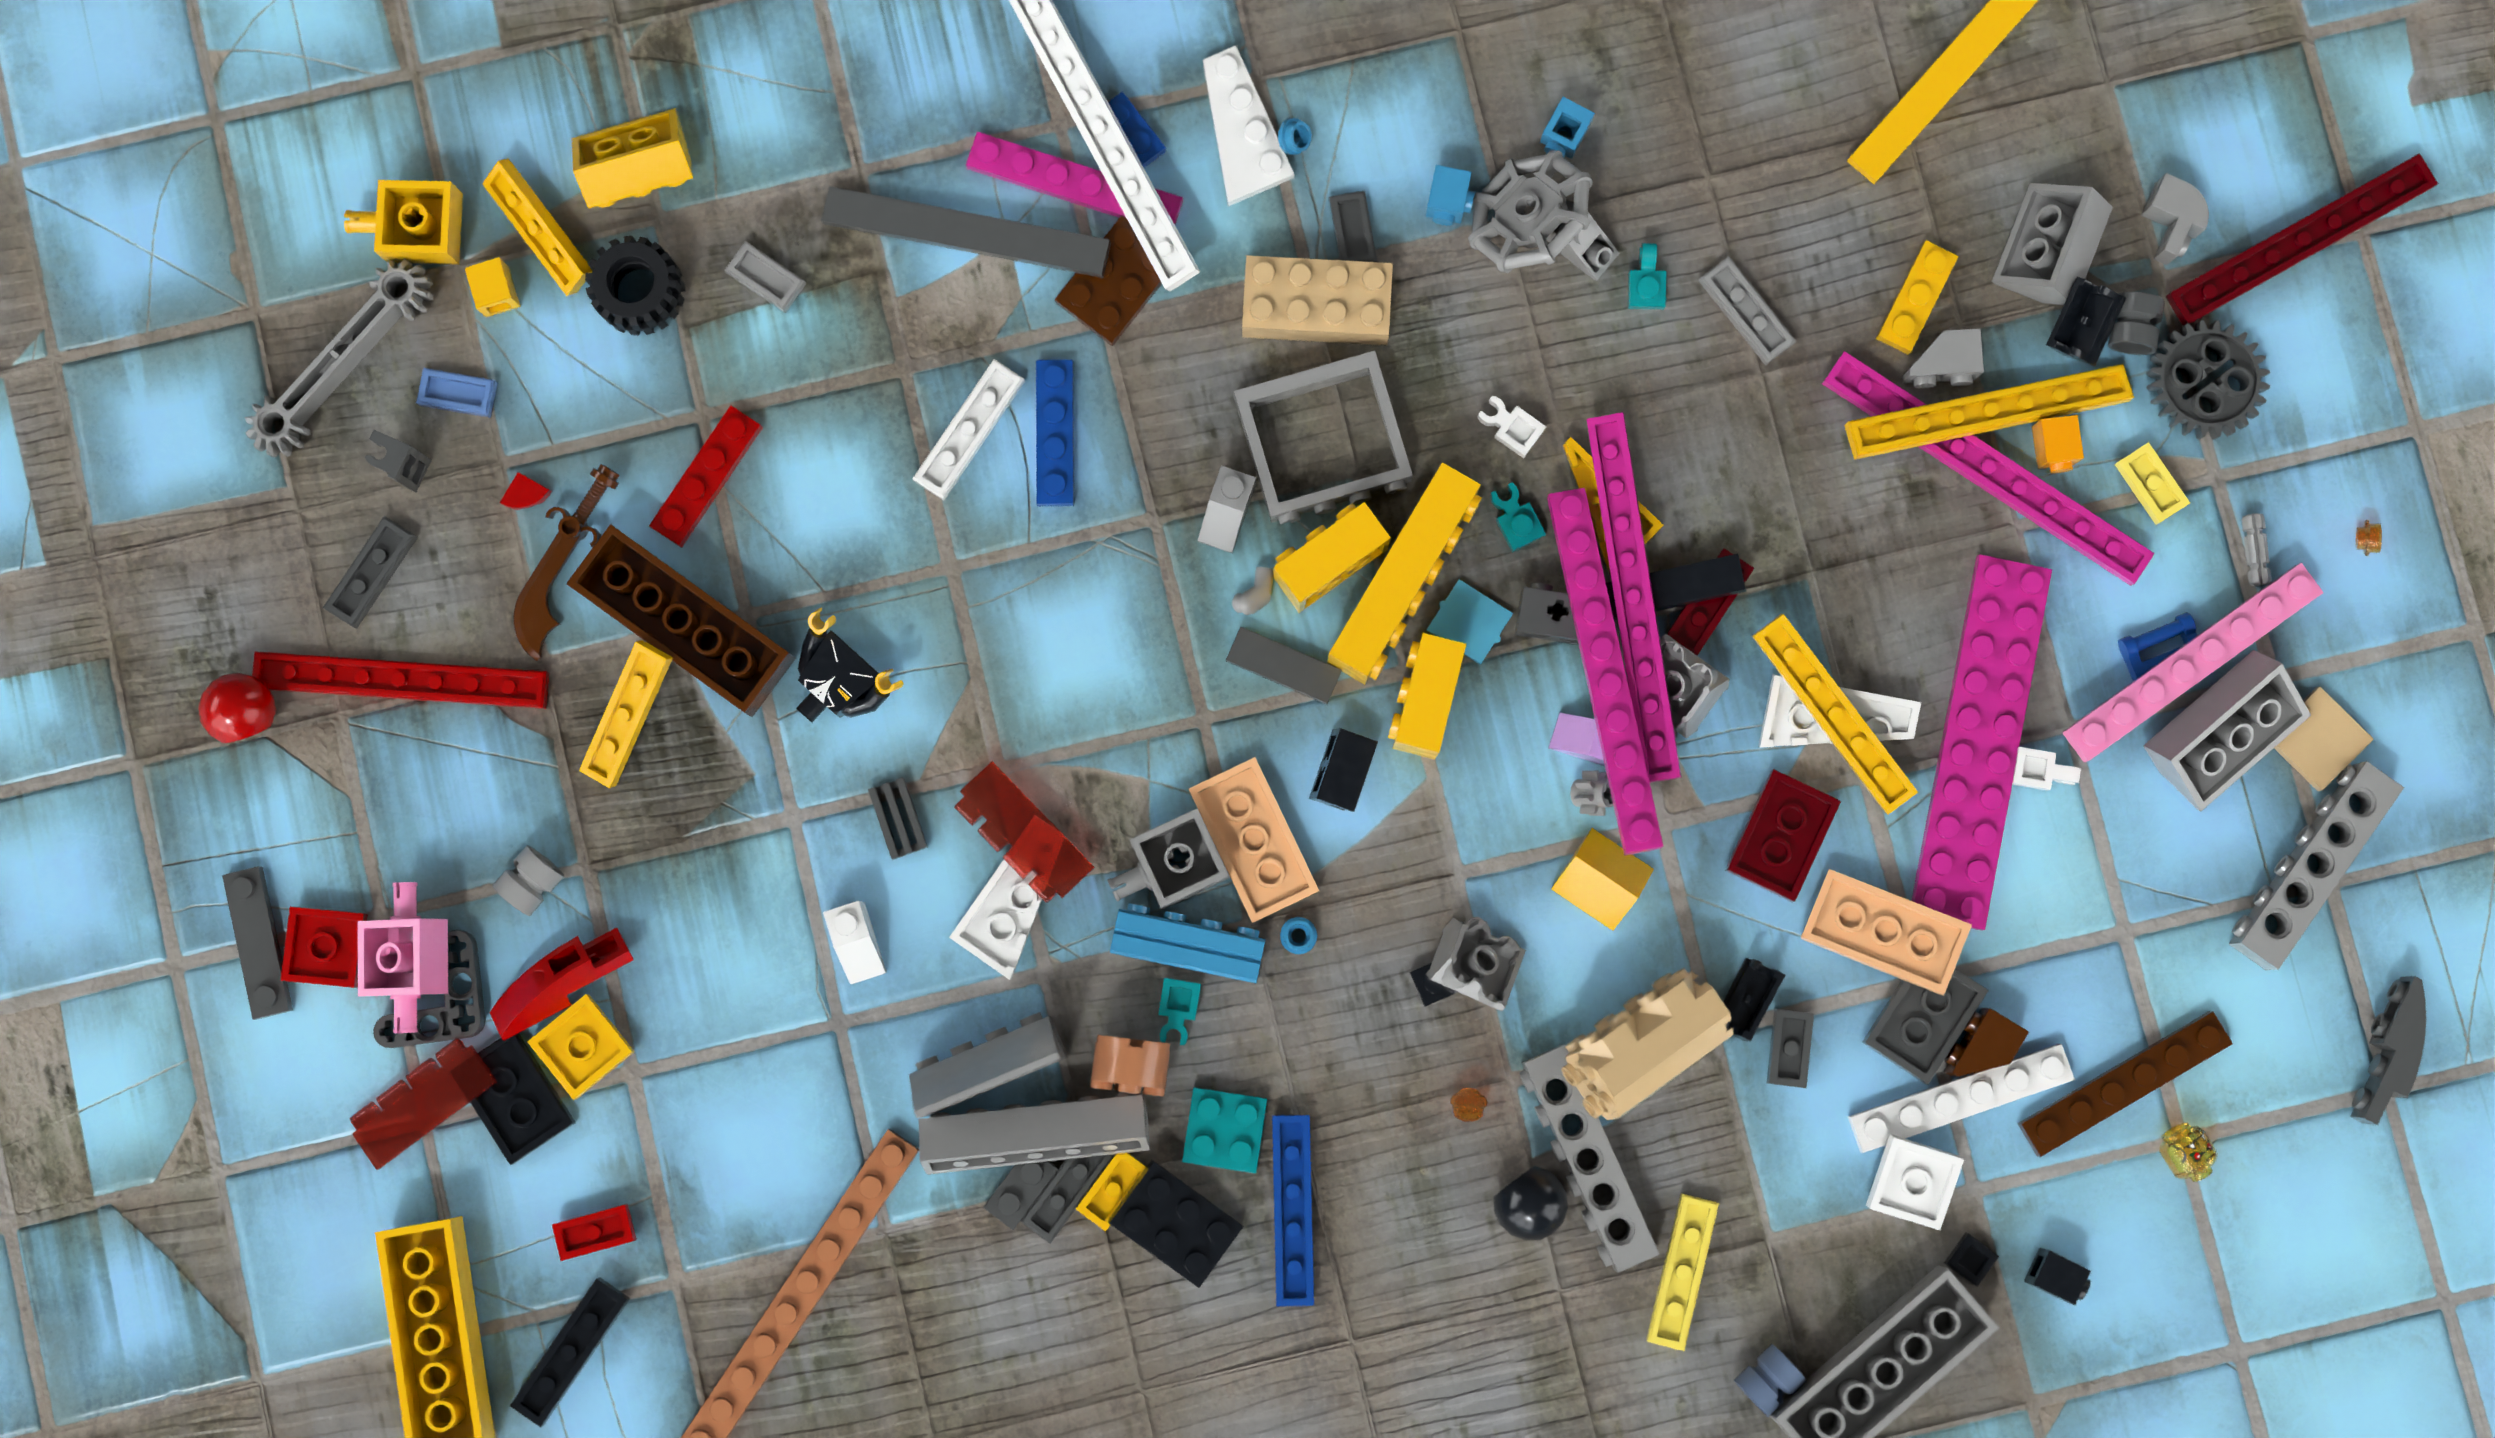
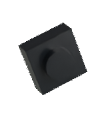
M1432 963L1409 972L1424 1007L1458 993L1428 978L1426 973L1429 971Z

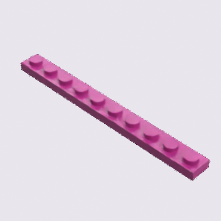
M1845 351L1822 383L1870 416L1926 405ZM1974 435L1918 446L2130 586L2137 582L2155 554Z
M1621 412L1588 418L1586 420L1628 687L1649 782L1682 778L1625 416Z
M1585 488L1548 494L1547 501L1624 855L1661 849L1663 847L1661 832Z

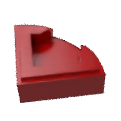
M518 472L499 503L514 510L525 509L543 503L551 495L552 491Z

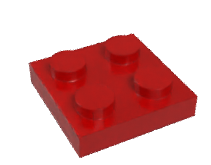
M290 906L280 981L358 988V921H367L368 914Z

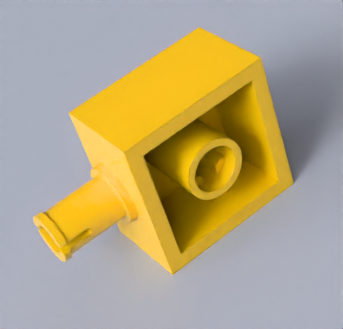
M378 180L376 211L346 210L344 217L350 218V221L344 220V228L348 234L375 233L374 252L387 263L388 260L401 263L403 259H407L411 263L459 264L463 193L451 181Z

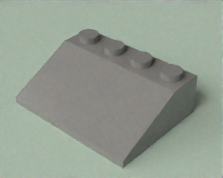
M1040 1012L1020 1020L1022 1027L1008 1033L1006 1027L986 1034L987 1042L973 1047L972 1042L969 1041L950 1049L952 1057L940 1062L937 1056H933L916 1063L918 1071L909 1074L913 1109L916 1118L937 1113L1068 1058L1052 1017L1042 1018Z

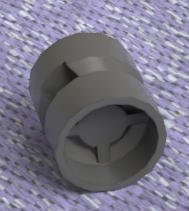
M2145 292L2118 293L2124 296L2126 300L2117 317L2118 322L2114 324L2109 335L2108 347L2125 354H2154L2157 352L2160 334L2159 329L2155 325L2162 321L2164 299Z

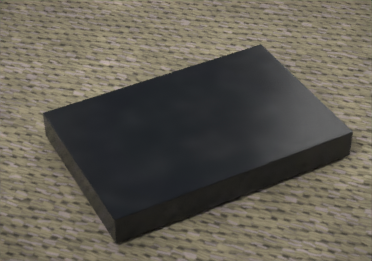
M519 1033L504 1041L502 1038L498 1039L451 1070L454 1078L510 1165L515 1164L576 1123Z

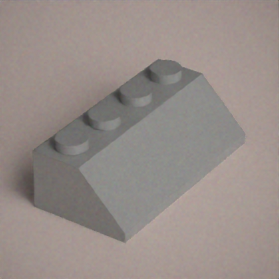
M2253 650L2143 746L2158 771L2197 810L2202 811L2307 720L2311 714L2283 664Z

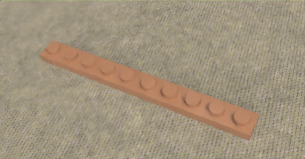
M891 1129L886 1131L681 1438L729 1437L918 1154L919 1148Z

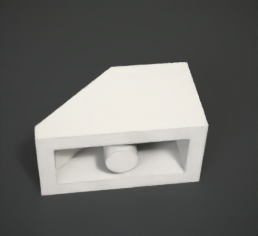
M856 901L823 912L833 947L850 984L887 973L865 902Z

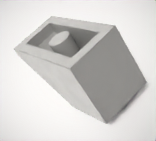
M1221 465L1208 501L1198 542L1233 553L1256 488V477Z

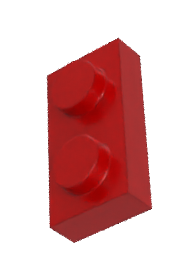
M628 1204L552 1224L560 1261L637 1240Z

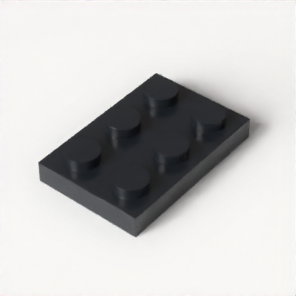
M1151 1160L1108 1219L1110 1225L1198 1288H1200L1243 1228L1241 1223L1154 1160Z

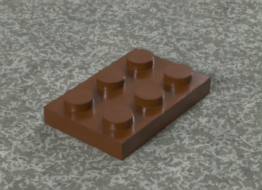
M1122 215L1104 237L1105 239H1110L1111 242L1104 277L1075 273L1055 298V303L1112 347L1162 285L1129 221Z

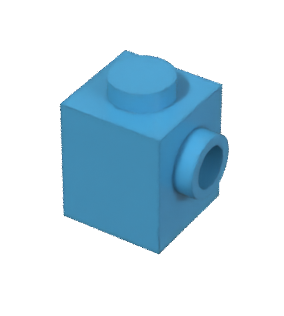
M1436 165L1425 217H1430L1434 223L1451 226L1454 222L1461 224L1463 212L1471 213L1475 192L1468 191L1472 172Z

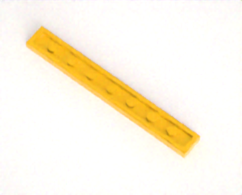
M1990 0L1849 157L1847 162L1875 185L2039 0Z
M2124 364L1856 419L1848 421L1844 427L1854 460L2027 424L2041 419L2055 418L2130 402L2134 395Z

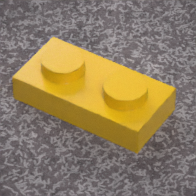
M1129 1153L1116 1154L1077 1206L1076 1210L1106 1232L1110 1227L1108 1219L1147 1166Z

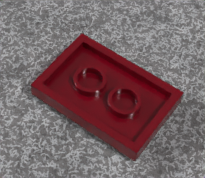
M1775 769L1771 770L1725 871L1788 901L1795 902L1841 801Z

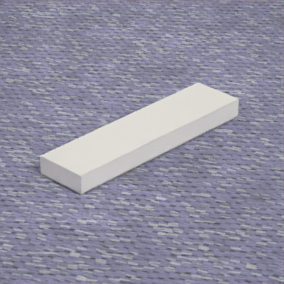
M993 359L912 478L913 481L944 501L1024 384L1025 379Z

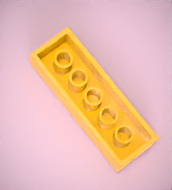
M1441 463L1330 650L1327 660L1328 664L1341 669L1343 673L1364 685L1370 677L1377 680L1388 659L1384 652L1388 646L1395 649L1405 632L1407 624L1403 623L1404 618L1407 614L1414 617L1426 594L1422 591L1425 583L1433 585L1445 562L1440 559L1444 551L1451 554L1464 529L1459 526L1462 520L1469 523L1482 500V497L1477 495L1481 484L1445 463Z
M463 1216L375 1232L405 1438H495Z

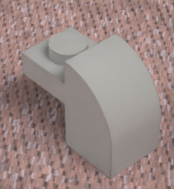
M2165 173L2155 183L2141 216L2167 227L2154 260L2168 265L2177 256L2183 257L2190 245L2191 239H2195L2206 230L2209 219L2208 206L2200 191L2190 183L2168 173Z

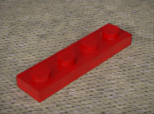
M730 405L649 527L682 548L763 429L762 425Z

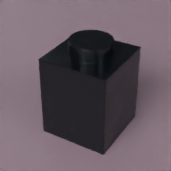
M2039 1248L2024 1282L2064 1302L2076 1305L2078 1299L2082 1300L2089 1290L2091 1281L2088 1277L2091 1271L2050 1250Z

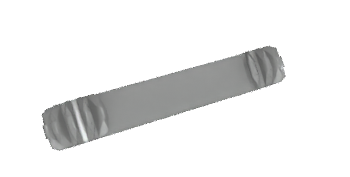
M403 259L398 266L395 261L388 260V270L386 272L381 268H376V273L380 276V279L369 281V286L376 290V292L277 401L271 396H264V407L257 403L252 404L253 410L257 413L255 417H245L246 422L253 425L245 433L248 438L255 440L253 445L257 450H266L269 456L277 457L280 451L285 456H292V445L300 449L304 448L303 442L299 440L301 435H311L310 430L303 426L304 423L404 314L409 321H414V311L416 309L422 313H427V308L422 303L423 301L433 300V294L427 291L433 283L429 277H424L425 270L420 265L413 267L409 260ZM401 284H408L407 292L403 296L396 298L395 291L397 287ZM283 418L284 426L282 430L273 434V424L278 419Z

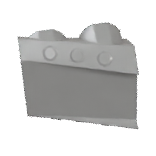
M1665 634L1661 637L1660 643L1674 730L1683 737L1688 738L1698 730V726L1723 692L1728 689L1730 679Z
M1472 917L1464 922L1452 918L1442 930V938L1426 975L1430 980L1502 1011L1508 1002L1526 950L1520 948L1518 943L1509 936L1498 938L1491 935L1488 923L1479 917Z

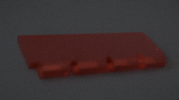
M993 761L960 790L964 797L954 808L971 826L975 825L982 817L987 820L977 832L997 853L1007 844L1012 846L1003 856V859L1022 879H1025L1034 870L1038 873L1028 885L1045 903H1048L1057 894L1063 899L1095 868Z
M459 1038L454 1039L435 1054L442 1066L441 1068L434 1059L429 1058L406 1075V1079L412 1089L409 1088L405 1081L399 1080L376 1098L383 1110L382 1112L374 1102H370L350 1117V1121L356 1129L352 1135L376 1170L383 1168L497 1083V1080L473 1046L466 1048Z

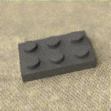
M1954 969L1944 996L1902 980L1862 1043L1922 1083L1929 1084L1989 990L1957 969Z

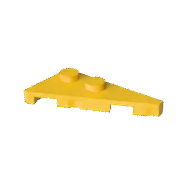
M1570 437L1563 445L1578 489L1585 488L1595 536L1611 575L1593 458ZM1638 501L1646 545L1664 525Z

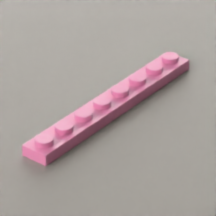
M2302 563L2295 565L2062 732L2084 763L2090 761L2324 592Z

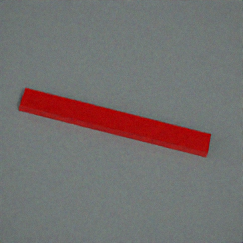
M255 651L252 676L265 683L269 690L537 709H546L550 674L547 671Z

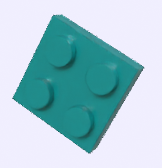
M1193 1087L1182 1162L1256 1173L1267 1098Z

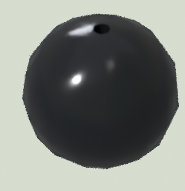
M1537 1166L1530 1168L1494 1196V1213L1500 1225L1512 1236L1525 1241L1542 1240L1552 1235L1564 1223L1568 1210L1567 1193L1561 1181L1549 1170Z

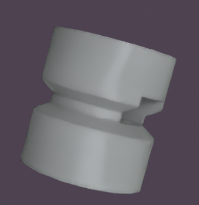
M527 845L513 861L516 868L514 870H505L492 886L513 907L523 914L531 916L544 901L542 893L544 891L552 892L565 876L550 860Z

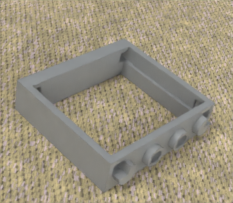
M1375 350L1234 391V399L1271 523L1279 521L1280 524L1293 523L1301 519L1300 514L1313 510L1316 515L1325 514L1337 509L1336 504L1350 500L1351 504L1354 503V505L1372 499V493L1385 490L1386 494H1394L1398 490L1407 488L1406 484L1412 481L1413 474ZM1369 375L1397 469L1279 503L1251 409Z

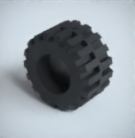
M624 236V243H620L617 239L609 241L611 248L605 250L602 246L597 251L600 258L598 260L592 258L589 263V267L593 272L586 273L585 281L590 285V287L586 288L587 296L592 300V306L610 325H613L616 330L623 333L627 330L631 335L639 336L640 331L643 330L649 335L655 333L653 327L657 325L664 329L668 326L665 320L669 316L675 320L679 314L675 310L676 305L683 306L684 303L681 292H685V283L681 279L683 275L680 269L656 242L652 244L648 238L640 236L639 240L636 241L633 236ZM640 269L653 272V287L644 299L634 303L619 301L618 287L621 280L628 273Z

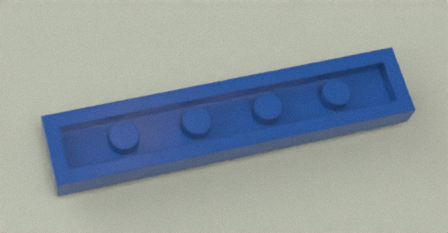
M1272 1115L1276 1306H1314L1310 1115Z

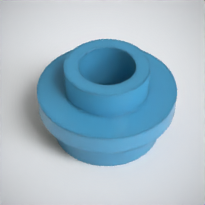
M1288 118L1283 121L1279 128L1278 141L1281 149L1286 154H1300L1311 143V130L1305 122L1298 118Z
M1294 917L1282 926L1280 940L1287 951L1293 954H1304L1309 952L1316 944L1317 930L1310 920L1303 917ZM1295 929H1302L1306 933V939L1303 942L1296 943L1292 940L1291 934Z

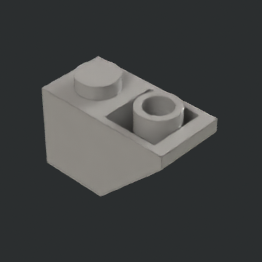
M1566 200L1568 211L1573 212L1574 203ZM1588 212L1587 218L1590 220L1587 230H1581L1560 254L1590 278L1597 281L1620 253ZM1561 223L1546 240L1550 242L1565 227L1566 223Z
M1981 329L1944 330L1902 376V384L1914 383V388H1930L1936 386V382L1950 381L1951 386L1955 387L1973 384V380H1976L1984 372Z

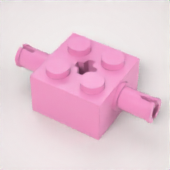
M418 882L393 883L394 916H390V920L358 921V996H390V999H394L393 1033L418 1032L417 998H421V995L448 994V919H421V916H417Z

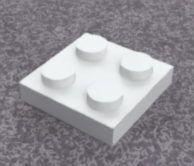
M1890 1134L1866 1206L1872 1210L1941 1230L1964 1159L1959 1155Z

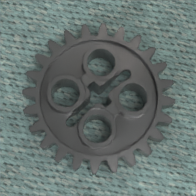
M2200 320L2195 324L2194 329L2188 323L2180 328L2181 334L2173 331L2168 335L2169 342L2163 341L2157 346L2162 354H2154L2150 361L2158 367L2151 368L2146 372V375L2155 378L2156 381L2146 388L2150 391H2157L2158 396L2151 400L2150 403H2162L2164 408L2159 412L2158 416L2160 418L2170 414L2172 416L2169 423L2170 428L2181 423L2183 424L2182 435L2185 436L2195 429L2196 438L2200 440L2209 431L2211 439L2215 440L2221 436L2222 431L2228 437L2236 432L2235 426L2243 429L2249 425L2247 418L2253 419L2259 415L2258 410L2254 406H2261L2267 400L2258 393L2265 392L2270 388L2269 384L2260 380L2268 375L2270 370L2259 369L2258 364L2265 360L2266 357L2265 355L2254 356L2252 353L2258 346L2257 342L2248 346L2244 343L2248 333L2244 332L2235 337L2233 336V324L2225 328L2224 331H2221L2218 320L2214 321L2208 329L2205 321ZM2208 347L2215 351L2217 362L2207 359L2205 348ZM2228 360L2233 361L2234 365L2188 400L2182 398L2186 391ZM2176 369L2184 370L2187 373L2188 384L2182 383L2177 379ZM2228 376L2238 380L2240 384L2239 391L2229 387ZM2199 398H2205L2209 401L2211 405L2210 413L2204 412L2200 408Z

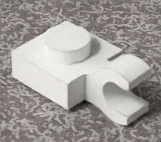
M2018 747L2012 785L2046 791L2051 790L2052 780L2063 784L2075 785V783H2079L2081 768L2055 764L2056 753Z

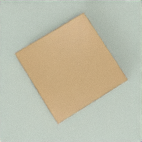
M2319 686L2303 700L2311 716L2274 749L2317 791H2323L2374 739Z

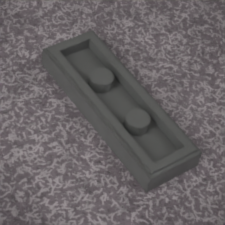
M384 516L323 608L357 629L418 537Z
M1241 626L1226 658V662L1326 705L1342 672L1341 669Z
M1116 1154L1066 1159L1026 1212L1021 1222L1048 1243H1051Z

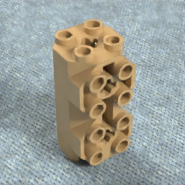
M1685 968L1672 975L1668 973L1651 984L1654 988L1653 990L1644 995L1640 993L1623 1004L1625 1010L1615 1016L1612 1013L1604 1017L1594 1025L1595 1031L1586 1036L1582 1034L1565 1046L1569 1053L1565 1056L1567 1064L1561 1068L1562 1074L1570 1085L1577 1087L1584 1098L1582 1100L1584 1108L1593 1118L1596 1119L1601 1115L1606 1120L1621 1117L1734 1035L1733 1027L1726 1029V1024L1731 1021L1730 1012L1711 985L1707 982L1701 986L1693 980L1699 976L1692 971L1687 972Z

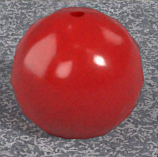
M237 672L223 675L213 680L201 695L198 711L200 722L210 736L221 743H231L251 737L270 728L276 714L274 696L265 683L254 676Z

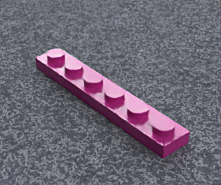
M977 131L966 162L968 170L1120 218L1122 215L1126 218L1102 171ZM1156 189L1172 221L1176 224L1183 204V197Z

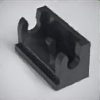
M2077 277L2046 345L2066 357L2095 366L2126 298L2106 286L2100 285L2099 287L2086 279Z
M1342 728L1332 729L1309 799L1343 811L1354 812L1378 742Z
M1745 958L1723 1000L1731 1015V1021L1726 1024V1029L1733 1027L1735 1037L1743 1041H1751L1786 975L1778 970L1767 968L1756 959Z

